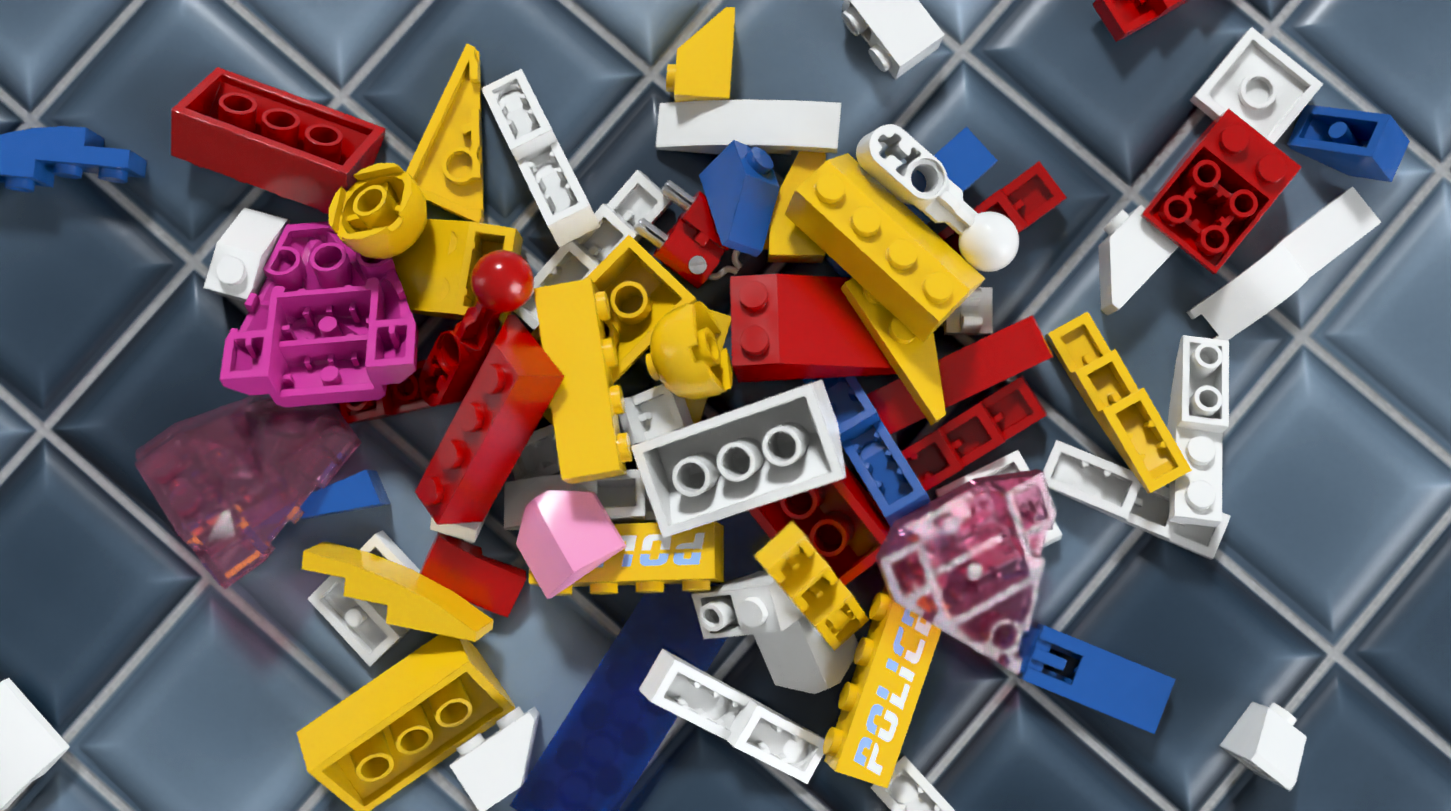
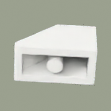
M1142 205L1129 214L1122 209L1103 228L1108 236L1098 246L1101 310L1107 316L1118 311L1179 247L1140 216L1145 210Z
M244 207L216 244L204 288L221 296L246 302L250 292L258 295L267 278L263 268L285 226L290 224V220Z
M1252 702L1220 744V747L1256 775L1290 791L1297 780L1307 736L1293 726L1297 719L1279 705L1272 702L1267 707Z

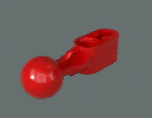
M508 250L492 251L480 258L474 266L471 275V287L474 296L478 300L475 307L467 309L462 321L456 324L454 330L440 333L420 373V393L423 400L429 406L434 407L462 402L496 339V332L501 324L499 320L501 313L511 312L520 308L530 298L534 287V276L528 262L519 254Z

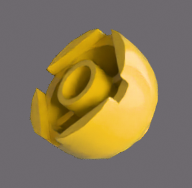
M377 163L361 169L353 175L357 182L348 191L341 186L335 193L329 207L328 223L346 246L365 257L388 259L399 255L410 248L423 233L427 223L426 199L412 176L404 172L395 163Z
M703 302L687 303L666 313L653 329L650 338L651 353L646 354V365L651 377L655 381L661 380L670 392L680 398L695 400L720 395L732 387L733 373L727 347L723 348L720 353L718 343L713 334H719L721 330L711 311Z

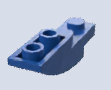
M41 127L0 135V183H5L4 187L13 191L33 193L35 186L53 187L55 175L64 178L82 179L83 172L96 173L98 178L104 181L127 183L128 177L145 178L147 160L131 150L105 148V138L86 127Z

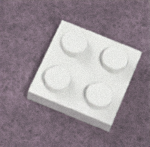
M1251 27L1194 94L1190 102L1213 120L1229 108L1272 144H1275L1322 87L1323 83Z

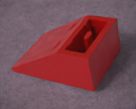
M1228 108L1210 123L1187 151L1140 216L1214 275L1302 167Z

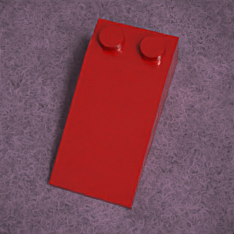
M792 274L730 276L732 367L738 383L896 374V372L841 290L843 284L852 278Z

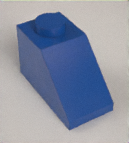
M1306 105L1298 118L1287 146L1348 176L1392 182L1410 141L1389 114Z
M735 140L704 169L699 177L722 246L757 257L763 251L780 187L773 170L774 164L771 157L759 147H750Z

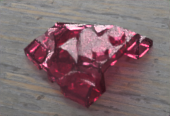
M269 394L253 395L174 423L136 450L135 457L138 461L135 462V466L177 534L194 550L203 566L223 589H226L266 561L275 550V547L270 544L288 521L293 524L297 523L305 513L300 508L316 487L324 489L362 442L335 404L282 407L275 404Z

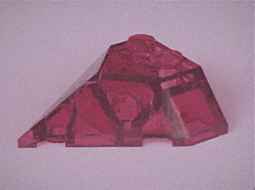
M1035 469L974 478L894 521L875 557L889 596L894 602L914 612L1018 676L1023 660L1018 655L1023 631L1029 632L1046 561L1041 556L1047 530H1053L1057 514L1044 472Z

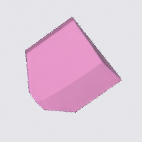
M547 490L535 497L525 506L516 542L519 551L547 599L553 598L627 547L596 493L589 491Z

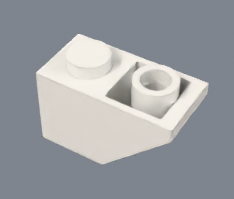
M919 0L843 1L842 10L844 12L841 16L845 25L855 36L860 34L871 47L869 54L875 65L882 72L888 70L895 80L936 51L945 35Z
M759 571L712 586L711 591L691 594L704 639L782 632L804 617L767 571Z
M518 706L495 722L500 729L487 739H484L481 733H478L456 748L460 757L449 766L478 811H486L520 788L526 781L540 713L535 706L525 713Z

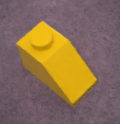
M725 7L677 49L676 64H667L666 92H674L675 102L730 100L735 7Z

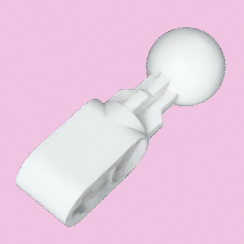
M892 124L883 125L865 135L859 141L856 149L859 165L904 204L914 205L934 223L945 222L958 233L960 253L971 266L979 271L993 272L1006 267L1015 258L1019 248V235L1013 222L997 212L977 213L963 201V191L947 177L942 163L901 127ZM882 141L888 146L884 152L887 156L886 158H882L879 155L882 149L880 144ZM905 159L906 163L903 164L900 160ZM914 169L920 171L926 179L924 192L915 189L911 182V174Z

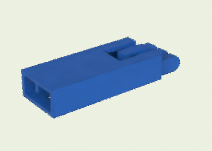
M1007 617L1004 626L1012 631L1021 632L1020 638L1017 641L1001 634L998 643L1014 649L1012 658L1004 653L994 651L991 658L992 661L1018 671L1017 677L1026 682L1155 734L1176 679L1038 623L1037 628ZM1050 649L1080 660L1078 667L1074 669L1075 675L1073 680L1043 668L1044 664L1063 671L1067 663L1066 659L1049 653Z

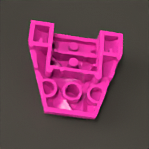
M328 221L286 225L263 268L267 277L258 295L250 292L244 304L248 311L244 322L239 330L231 328L225 340L220 381L224 387L250 396L269 394L275 404L282 407L380 400L386 394L387 384L401 383L413 374L417 367L419 331L409 308L392 257L388 259H373L353 251L339 239Z

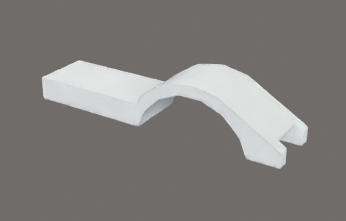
M1351 187L1277 242L1256 263L1229 283L1204 298L1186 313L1191 319H1195L1202 314L1218 334L1212 339L1228 341L1286 300L1305 284L1311 276L1378 226L1381 221L1355 188Z

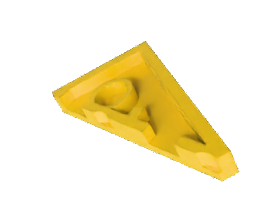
M466 44L406 172L415 180L426 202L468 221L483 223L484 186L480 53L474 46Z
M854 278L848 280L841 287L846 298L929 423L933 425L946 415L934 332L922 342Z

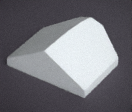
M805 616L782 632L753 634L774 684L812 694L827 690L841 683L854 660V653L858 644L853 634L834 651Z

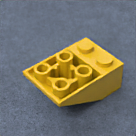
M427 219L423 233L417 241L403 253L392 257L411 313L462 321L467 309L475 307L478 301L471 287V275L476 263L487 253L496 250H508L521 256L523 237L516 228L471 221ZM511 312L501 313L499 317L501 324L499 327H502L507 316L511 315Z

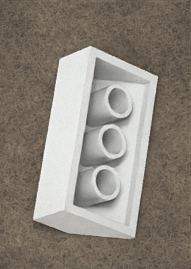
M822 379L631 446L663 538L846 477L839 427Z

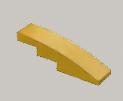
M1089 312L1078 316L1045 335L1052 350L1091 413L1148 494L1192 471L1144 387L1138 389L1116 349L1112 351L1109 349Z
M793 522L754 555L767 573L834 651L869 621V618L852 593L837 578L828 563L816 552L807 537Z
M323 541L303 551L301 569L345 578L344 597L388 605L386 624L476 642L493 629L494 620L455 592L413 569L370 552L328 541Z

